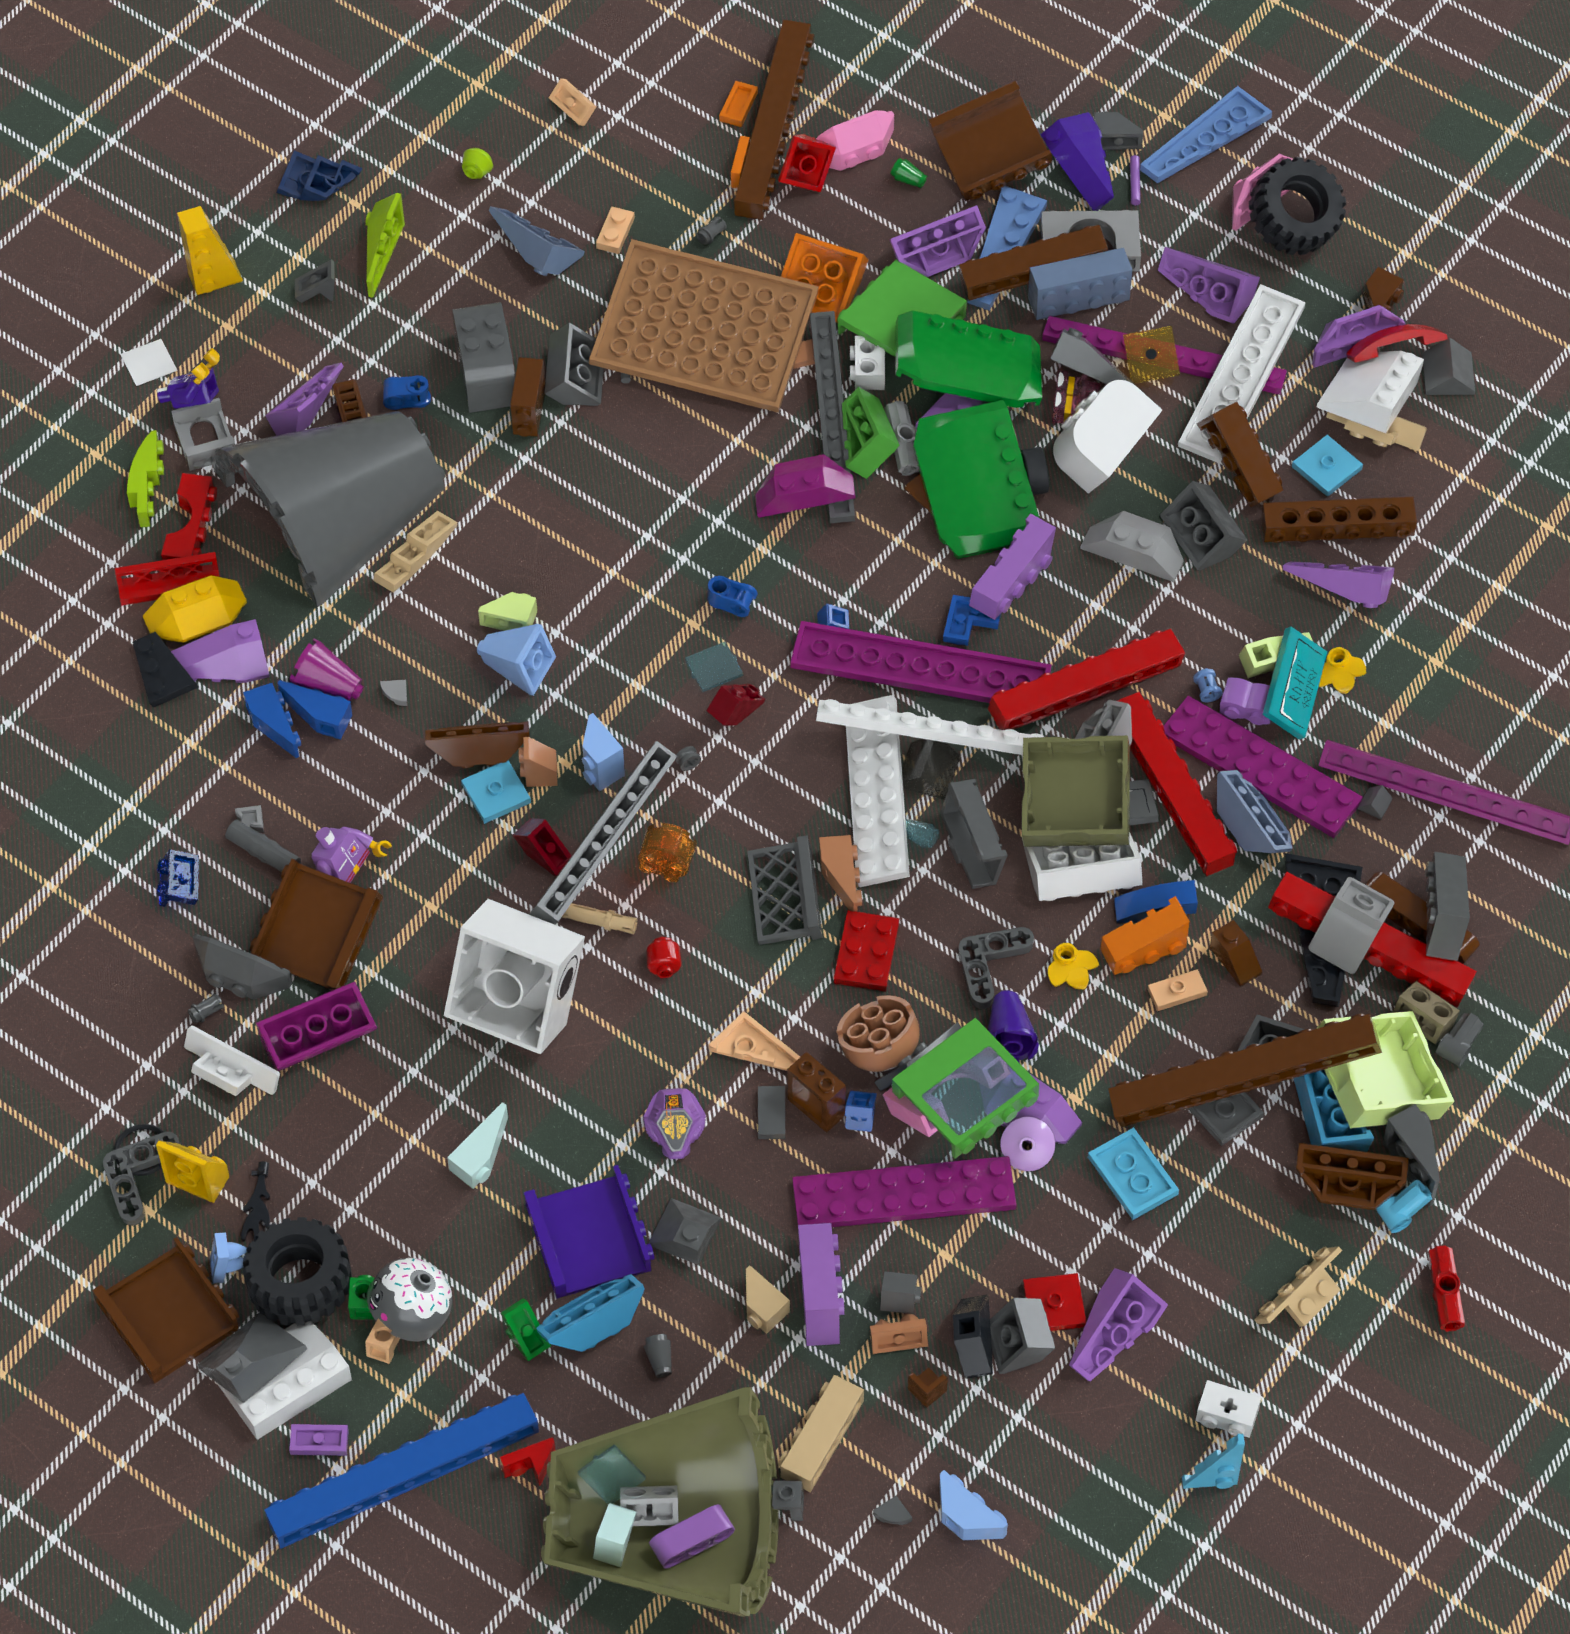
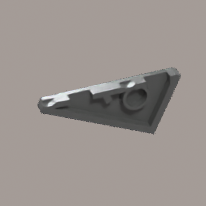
M957 1022L929 1043L925 1044L922 1042L918 1044L911 1056L905 1057L897 1067L891 1069L874 1083L880 1091L892 1085V1078L962 1027Z

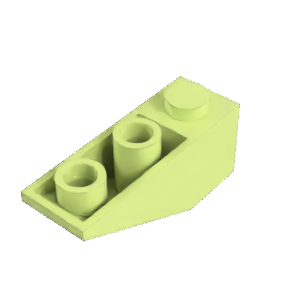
M1309 632L1302 633L1304 636L1312 640ZM1283 636L1269 637L1246 644L1243 647L1239 658L1248 678L1275 669Z

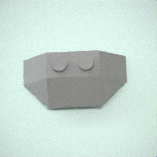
M1122 511L1091 526L1080 548L1172 582L1175 581L1184 562L1170 527L1126 511Z
M1108 700L1104 703V707L1097 710L1083 722L1075 739L1090 736L1128 735L1129 745H1131V706L1128 703Z

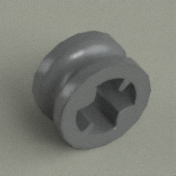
M688 746L681 749L676 754L677 757L675 759L682 771H689L700 763L701 756L697 753L694 746Z

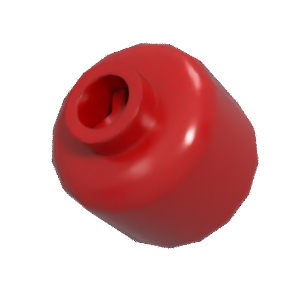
M659 937L647 946V967L652 974L660 978H669L680 970L682 962L678 943L668 937Z

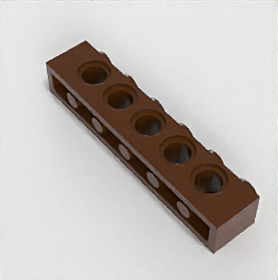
M1414 497L1263 503L1261 515L1264 542L1274 543L1283 541L1305 542L1308 540L1330 541L1333 539L1354 540L1358 538L1379 539L1396 536L1403 538L1414 536L1417 525Z

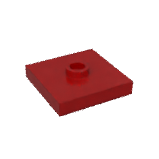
M1078 1273L1023 1279L1025 1298L1042 1300L1050 1331L1085 1327L1086 1317Z

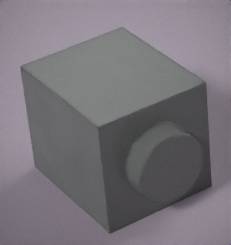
M884 1271L880 1311L913 1314L915 1303L920 1304L922 1287L917 1286V1275Z

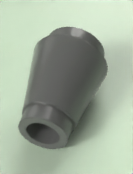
M666 1334L647 1337L644 1349L655 1372V1376L661 1378L671 1375V1341L667 1339Z

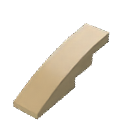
M436 511L407 534L406 542L391 553L390 561L374 573L373 581L394 593L432 557L457 527L458 522Z

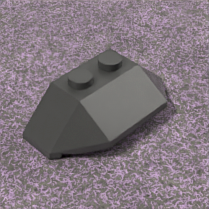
M196 933L192 937L206 981L213 987H223L232 991L238 997H248L255 1000L288 989L292 985L290 971L285 968H280L272 962L213 938Z

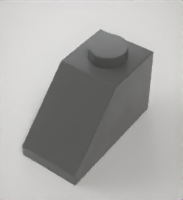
M1094 112V120L1102 134L1101 144L1103 150L1142 149L1143 130L1119 112Z

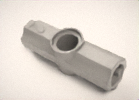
M895 401L887 404L885 412L900 445L894 452L898 472L902 473L903 476L918 473L919 468L913 450L917 430L911 424L908 406L904 404V401Z

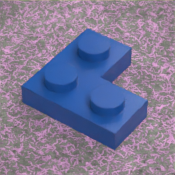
M953 595L944 630L943 642L968 646L973 625L998 630L1001 614L994 620L969 606L970 597Z

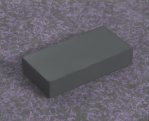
M758 1086V1139H785V1086Z

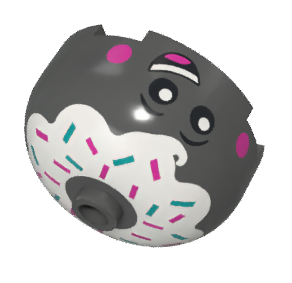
M400 1258L386 1264L377 1273L367 1291V1303L373 1318L376 1321L379 1319L385 1326L391 1329L392 1332L390 1334L407 1341L430 1339L447 1321L453 1304L450 1285L442 1272L432 1264L417 1258Z

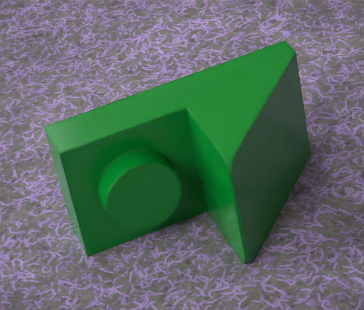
M522 1298L500 1313L508 1327L505 1330L506 1334L527 1361H530L551 1347V1344L537 1332L536 1328L540 1324L526 1299Z

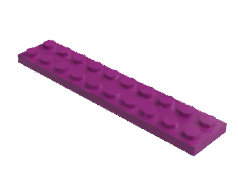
M805 621L800 623L791 659V668L986 703H990L991 697L997 691L1012 689L1023 681L1030 682L1036 680L1044 673L1051 674L1052 665Z

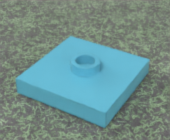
M1326 435L1292 462V468L1328 497L1360 472L1363 464L1329 435Z
M509 760L461 780L463 788L484 824L531 803L529 794Z

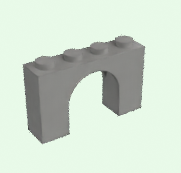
M1138 210L1042 211L1041 239L1046 240L1057 237L1062 233L1078 231L1086 226L1100 225L1104 238L1112 244L1114 249L1124 247L1132 271H1140L1141 247Z

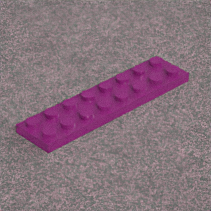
M1190 696L1186 697L1164 725L1165 735L1168 739L1173 740L1175 746L1219 772L1238 770L1243 775L1242 778L1250 782L1267 800L1332 838L1337 836L1363 799L1361 795Z
M1008 1156L792 1177L798 1225L831 1223V1227L1016 1210L1010 1157Z

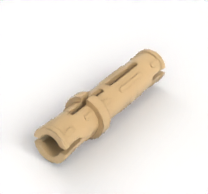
M571 903L562 918L598 925L608 931L613 929L630 934L635 933L637 928L636 922L638 921L635 917L617 914L614 910L602 911Z

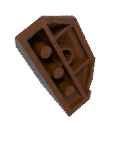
M529 721L425 730L426 746L454 767L460 766L461 768H471L480 764L494 766L498 763L507 762L524 743L523 737H530Z
M1299 1143L1296 1170L1319 1203L1376 1210L1406 1185L1409 1158Z

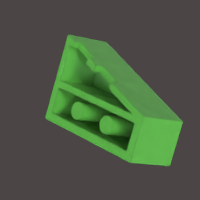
M858 387L842 403L843 429L847 431V440L844 442V446L848 450L849 457L845 463L846 468L867 479L900 445L880 399Z

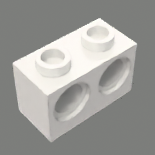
M855 336V346H850V360H855V365H850V380H855V390L858 387L863 390H885V350L865 340L862 336Z

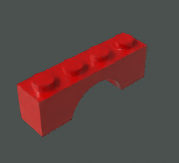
M182 473L177 496L180 508L187 511L191 515V519L181 530L166 534L161 553L162 560L202 554L200 546L201 542L205 543L206 522H210L212 517L211 503L215 502L217 498V487L213 486L212 476ZM176 567L175 569L179 570L185 567Z

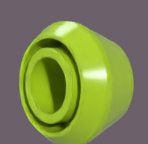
M470 148L463 154L462 169L467 177L480 179L492 171L493 162L490 155L484 150Z

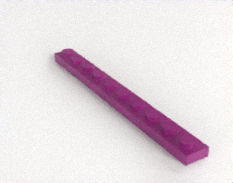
M1052 316L1048 317L1042 341L1056 344L1063 329L1068 331L1069 328H1073L1082 332V337L1087 339L1104 355L1209 379L1212 378L1223 355ZM1148 349H1155L1157 352L1156 358L1148 359L1146 351ZM1274 367L1262 391L1281 395L1287 370Z
M1330 740L1325 742L1318 766L1377 785H1383L1396 791L1567 845L1570 843V816Z

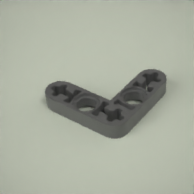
M1025 927L1012 928L969 936L960 941L958 956L969 998L974 1007L986 1009L993 1004L994 988L987 961L1029 953L1034 946V934L1030 929ZM1023 937L1026 944H1021L1018 938ZM1008 939H1010V944L1012 943L1011 947H1008ZM1000 941L1004 946L1000 950H993L989 947V943ZM966 947H971L974 950V959L971 961L970 953L966 950ZM973 968H979L984 974L981 977L975 978L969 974V971ZM982 985L983 994L986 995V999H981L978 996V986Z
M163 1132L107 1153L103 1159V1167L119 1215L127 1225H138L145 1217V1209L133 1173L161 1163L159 1154L155 1156L152 1148L153 1145L156 1146L159 1140L181 1144L177 1135L172 1132ZM140 1149H147L150 1153L149 1157L144 1161L135 1159V1154ZM116 1159L121 1162L119 1167L122 1174L118 1176L112 1166L113 1161ZM122 1182H129L131 1184V1190L126 1194H119L117 1192V1187ZM130 1200L136 1210L133 1217H130L128 1214L129 1209L126 1204Z

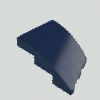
M294 150L276 193L307 201L326 200L358 176L362 168L344 160L338 164L319 155L314 159Z

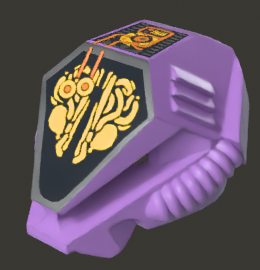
M663 1089L653 1096L643 1121L649 1137L653 1139V1142H657L658 1145L662 1146L664 1156L669 1159H684L690 1153V1144L699 1139L704 1130L706 1114L696 1097L688 1089Z

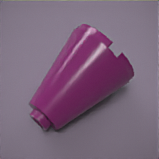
M315 638L313 639V645L309 643L300 655L294 667L298 669L296 676L291 674L289 681L304 688L318 689L324 694L334 697L341 696L348 701H351L353 698L357 700L364 689V686L361 685L362 679L322 642Z

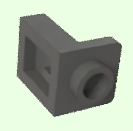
M774 1481L773 1509L790 1511L792 1521H803L804 1491L802 1481Z

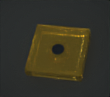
M1172 326L1123 335L1130 379L1133 383L1180 375Z

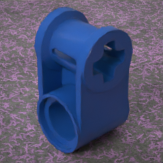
M419 375L389 377L385 379L383 383L384 406L391 410L427 406L431 402L428 380Z
M714 576L709 580L707 600L710 606L739 617L748 616L750 612L749 606L758 595L754 587L724 576Z

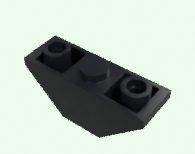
M986 1294L961 1299L953 1314L954 1342L964 1376L967 1379L993 1374L989 1296Z

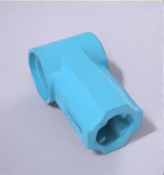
M1415 1180L1400 1194L1390 1197L1379 1206L1377 1212L1391 1233L1400 1232L1412 1222L1411 1217L1432 1200V1193L1420 1180Z

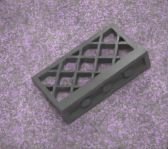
M807 835L797 837L798 842L747 851L759 945L811 936L812 940L823 938L813 853ZM795 851V857L789 864L780 860L784 853ZM767 857L770 861L761 869L755 865L754 858ZM775 863L785 868L777 878L768 873ZM790 872L798 877L792 887L782 882ZM764 877L773 882L766 892L758 888L759 882ZM778 886L787 890V893L780 901L771 896ZM792 895L801 900L794 910L785 905ZM767 899L776 904L769 914L760 910V907ZM781 908L790 913L783 923L773 918ZM796 917L803 921L804 928L792 930L788 928V925ZM769 922L779 927L774 934L763 936V929Z

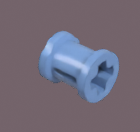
M1202 669L1193 676L1194 683L1198 684L1201 692L1200 699L1205 703L1213 702L1223 694L1222 689L1217 686L1215 680L1216 673L1213 669Z

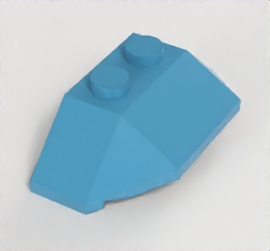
M632 1274L624 1276L623 1279L601 1284L553 1311L536 1328L537 1332L552 1345L580 1352L591 1349L600 1341L619 1333L621 1329L630 1325L645 1288Z

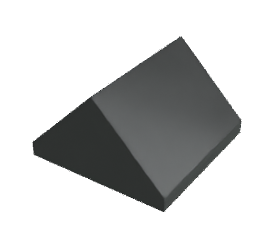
M1451 338L1422 352V359H1424L1425 395H1475L1472 352Z

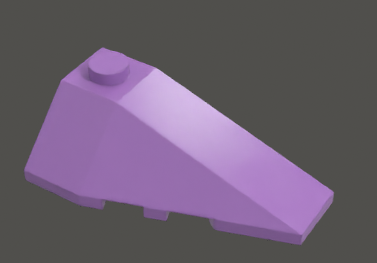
M1168 247L1164 248L1158 268L1159 272L1177 287L1182 288L1190 295L1192 300L1202 305L1211 316L1230 323H1235L1250 305L1260 277Z
M1114 1268L1098 1293L1069 1366L1087 1381H1091L1114 1362V1357L1124 1348L1129 1349L1138 1336L1143 1332L1148 1333L1155 1326L1168 1304L1133 1274Z

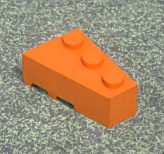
M1176 896L1169 899L1170 905L1157 912H1155L1154 908L1147 911L1148 917L1138 923L1133 924L1132 921H1129L1102 936L1101 952L1114 975L1131 972L1137 966L1145 963L1152 964L1163 956L1178 954L1186 948L1190 921Z

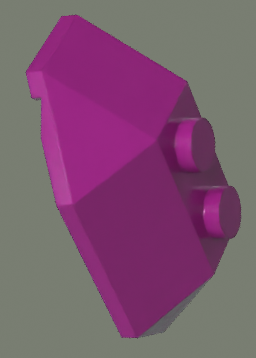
M824 454L775 464L755 494L757 516L760 518L855 499L853 475Z

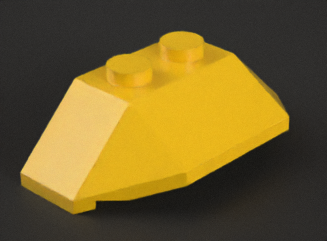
M210 575L164 592L145 612L143 619L150 634L156 632L162 639L184 643L232 625L242 607L246 605L247 600L238 581Z

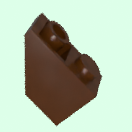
M1377 267L1365 286L1364 300L1367 309L1380 305L1391 312L1393 304H1398L1403 297L1404 290H1402L1404 279Z

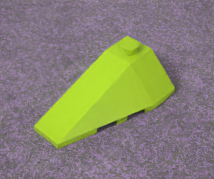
M399 193L376 202L372 212L369 211L366 216V226H368V297H374L405 225L402 197Z

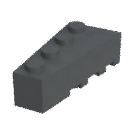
M1434 851L1432 862L1427 861L1425 877H1428L1426 883V892H1428L1426 956L1458 961L1470 919L1466 857Z

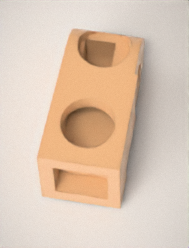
M379 1319L365 1341L366 1356L390 1364L400 1338L390 1334L392 1330Z

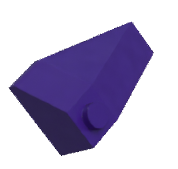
M1089 112L1058 119L1040 134L1053 156L1093 211H1098L1114 198L1110 174L1106 169L1104 159L1106 154L1101 144V130Z

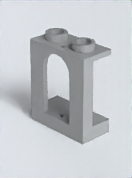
M219 398L213 399L211 403L171 411L174 426L190 471L213 465V457L216 456V450L235 444L224 418ZM201 421L212 424L218 440L194 446L190 434L191 427Z

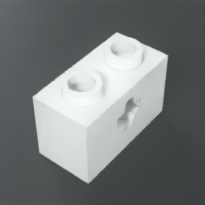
M1207 1380L1197 1410L1196 1421L1201 1422L1207 1428L1214 1429L1217 1427L1228 1431L1233 1436L1243 1434L1245 1437L1250 1438L1259 1411L1261 1397Z

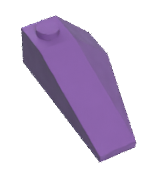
M342 363L325 366L265 415L276 436L302 431L311 425L332 385L344 367Z
M1288 562L1283 565L1284 571L1351 601L1363 603V607L1378 608V605L1386 602L1394 575L1393 567L1361 565V567H1354L1353 569H1349V566H1346V564L1329 565V568H1324L1323 563Z
M256 619L229 625L171 651L194 681L197 679H212V682H221V679L236 680V683H247L270 677Z

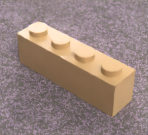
M836 1375L833 1376L830 1383L825 1382L819 1393V1402L816 1406L811 1405L805 1418L807 1420L803 1429L799 1427L796 1430L792 1439L793 1446L790 1451H784L778 1464L781 1466V1478L787 1481H802L803 1489L810 1493L864 1402V1389Z

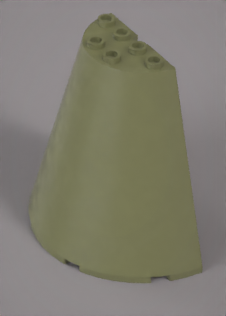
M741 1388L551 1452V1462L547 1464L549 1489L545 1492V1502L547 1506H550V1514L543 1520V1530L546 1537L545 1545L541 1548V1557L544 1564L741 1617L756 1614L763 1606L772 1582V1577L767 1576V1571L770 1569V1564L776 1562L779 1509H773L772 1506L773 1495L771 1486H773L774 1482L772 1479H777L771 1435L765 1415H758L760 1401L752 1388ZM677 1485L679 1523L711 1506L719 1504L735 1528L734 1533L724 1541L667 1569L663 1568L649 1542L655 1535L674 1525L633 1526L621 1567L593 1559L596 1536L609 1503L621 1506L620 1487Z

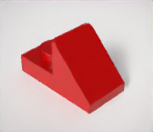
M553 1437L501 1456L500 1464L504 1477H517L532 1468L538 1485L541 1486L547 1474V1464L551 1462V1452L556 1451Z

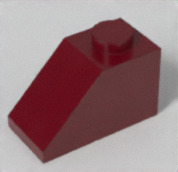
M530 818L513 834V837L526 855L553 876L558 875L572 856L546 819Z

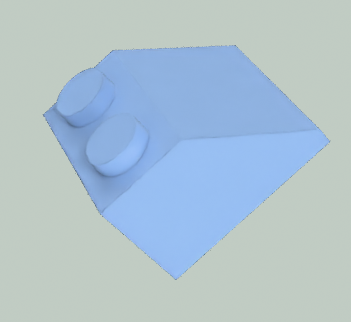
M594 713L590 714L582 746L583 776L590 785L594 784L601 791L625 776L623 747Z

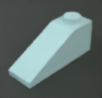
M503 1102L447 1157L449 1170L473 1189L479 1183L485 1182L491 1174L508 1120L507 1105Z

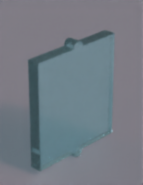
M726 642L685 658L692 672L691 677L696 679L703 692L743 676V672L737 663V656L732 654Z
M615 1445L599 1456L595 1455L590 1463L578 1471V1475L608 1505L620 1499V1487H636L646 1480V1476Z

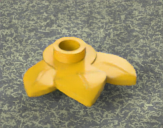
M1342 647L1333 648L1329 651L1324 663L1319 687L1333 684V687L1338 692L1348 693L1354 687L1355 677L1366 674L1365 663L1362 659L1351 656L1350 652Z
M1062 943L1053 951V962L1048 967L1049 981L1054 987L1067 982L1069 986L1075 989H1086L1089 982L1088 970L1098 967L1099 962L1091 952L1077 950L1070 943ZM1063 955H1067V956H1069L1070 958H1069V959H1063V958H1061V957H1062Z

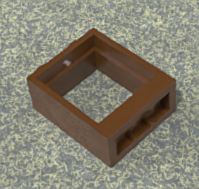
M805 1052L787 1069L788 1100L827 1133L845 1116L846 1085L809 1053ZM824 1072V1075L821 1076L818 1073Z

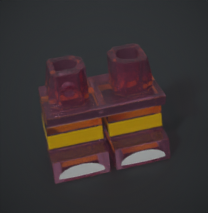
M1058 370L1052 423H1064L1069 416H1073L1076 412L1074 409L1083 399L1087 398L1093 391H1100V383L1087 381L1088 375L1085 374L1080 378L1068 376L1067 371Z

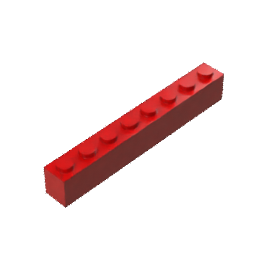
M1171 629L1163 632L1159 630L1147 638L1141 640L1134 639L1126 646L1120 648L1113 647L1102 655L1096 657L1089 656L1081 663L1075 665L1068 664L1057 672L1051 674L1044 673L1036 680L1030 682L1023 681L1016 685V687L1006 691L999 690L991 697L988 710L1000 730H1014L1179 667L1182 664L1185 651Z
M1140 691L1117 700L1118 702L1128 703L1131 706L1132 743L1130 750L1205 876L1233 866L1235 854H1237L1235 843L1232 839L1228 840L1223 823L1213 815L1209 800L1204 799L1201 795L1197 780L1195 778L1192 779L1189 775L1185 760L1180 759L1177 755L1173 740L1168 739L1165 735L1164 726L1161 720H1156L1153 715L1150 702L1147 699L1144 700Z
M1286 872L1268 908L1273 910L1278 916L1286 917L1296 922L1301 928L1309 929L1316 933L1335 896ZM1386 923L1382 924L1364 956V959L1368 960L1373 966L1381 967L1391 972L1396 978L1404 979L1411 984L1417 981L1457 1008L1477 972L1458 961L1426 956V944Z

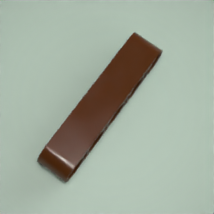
M1379 871L1375 872L1365 885L1394 901L1395 904L1387 918L1426 944L1427 902L1386 874ZM1466 930L1458 957V962L1462 964L1480 946L1478 939L1468 930Z

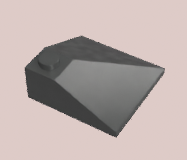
M258 1313L198 1363L197 1367L244 1403L305 1352L307 1347L276 1323L267 1319L265 1315Z

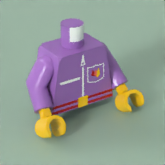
M323 827L316 833L319 843L312 852V860L317 871L351 883L370 854L369 847L372 848V852L376 857H385L387 854L380 850V846L391 848L392 845L386 840L375 842L372 836L358 829Z

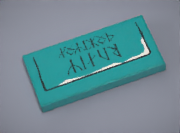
M1288 627L1284 631L1262 715L1300 740L1306 737L1327 651L1293 627Z

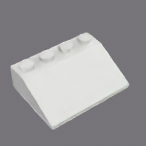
M1403 351L1378 352V357L1356 363L1347 358L1317 403V408L1386 433L1417 385L1424 359Z
M1131 834L1130 845L1024 847L1033 886L1039 901H1053L1057 898L1068 896L1079 897L1082 894L1094 892L1105 893L1108 890L1130 889L1134 886L1142 885L1141 857Z
M312 1321L305 1322V1325L297 1326L294 1323L284 1329L305 1344L307 1350L243 1403L218 1384L257 1440L352 1380L349 1365L336 1347Z

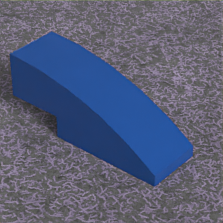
M1195 880L1159 884L1114 898L1116 923L1139 922L1148 917L1147 911L1154 908L1155 912L1170 905L1169 899L1175 896L1185 914H1195L1198 904Z

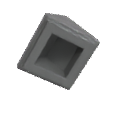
M1383 785L1370 787L1359 804L1358 810L1381 820L1393 798Z

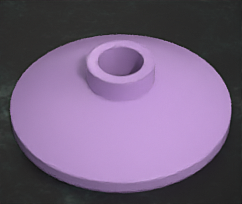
M1018 1118L1012 1121L1002 1134V1154L1004 1157H1010L1011 1166L1018 1170H1038L1045 1166L1054 1154V1134L1050 1127L1038 1118ZM1023 1141H1031L1032 1148L1025 1150L1022 1146Z

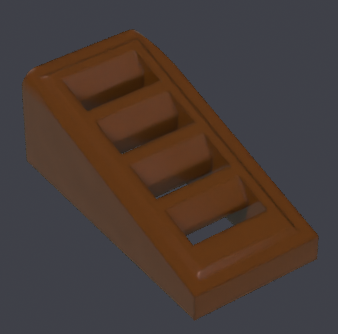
M355 379L332 385L333 396L342 422L357 417H367ZM354 399H355V401H351V402H347V403H343V404H342V402H346V401H350V400H354ZM358 409V410H355V411H351V412L345 413V411H350V410Z

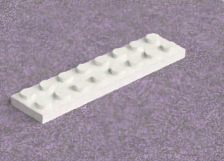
M1260 284L1178 442V447L1222 464V454L1217 448L1212 449L1208 443V439H1210L1209 434L1205 429L1201 431L1196 423L1235 402H1238L1239 406L1245 409L1248 419L1305 308V302Z
M894 695L854 703L861 704L867 708H886L891 712H897V700ZM846 726L854 845H857L858 854L855 868L859 867L860 883L857 884L859 887L910 877L899 735Z

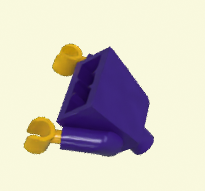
M211 348L203 356L208 362L206 365L201 362L191 371L192 373L176 376L170 381L168 387L157 389L160 403L171 401L174 409L211 403L219 392L212 368L219 362V353Z

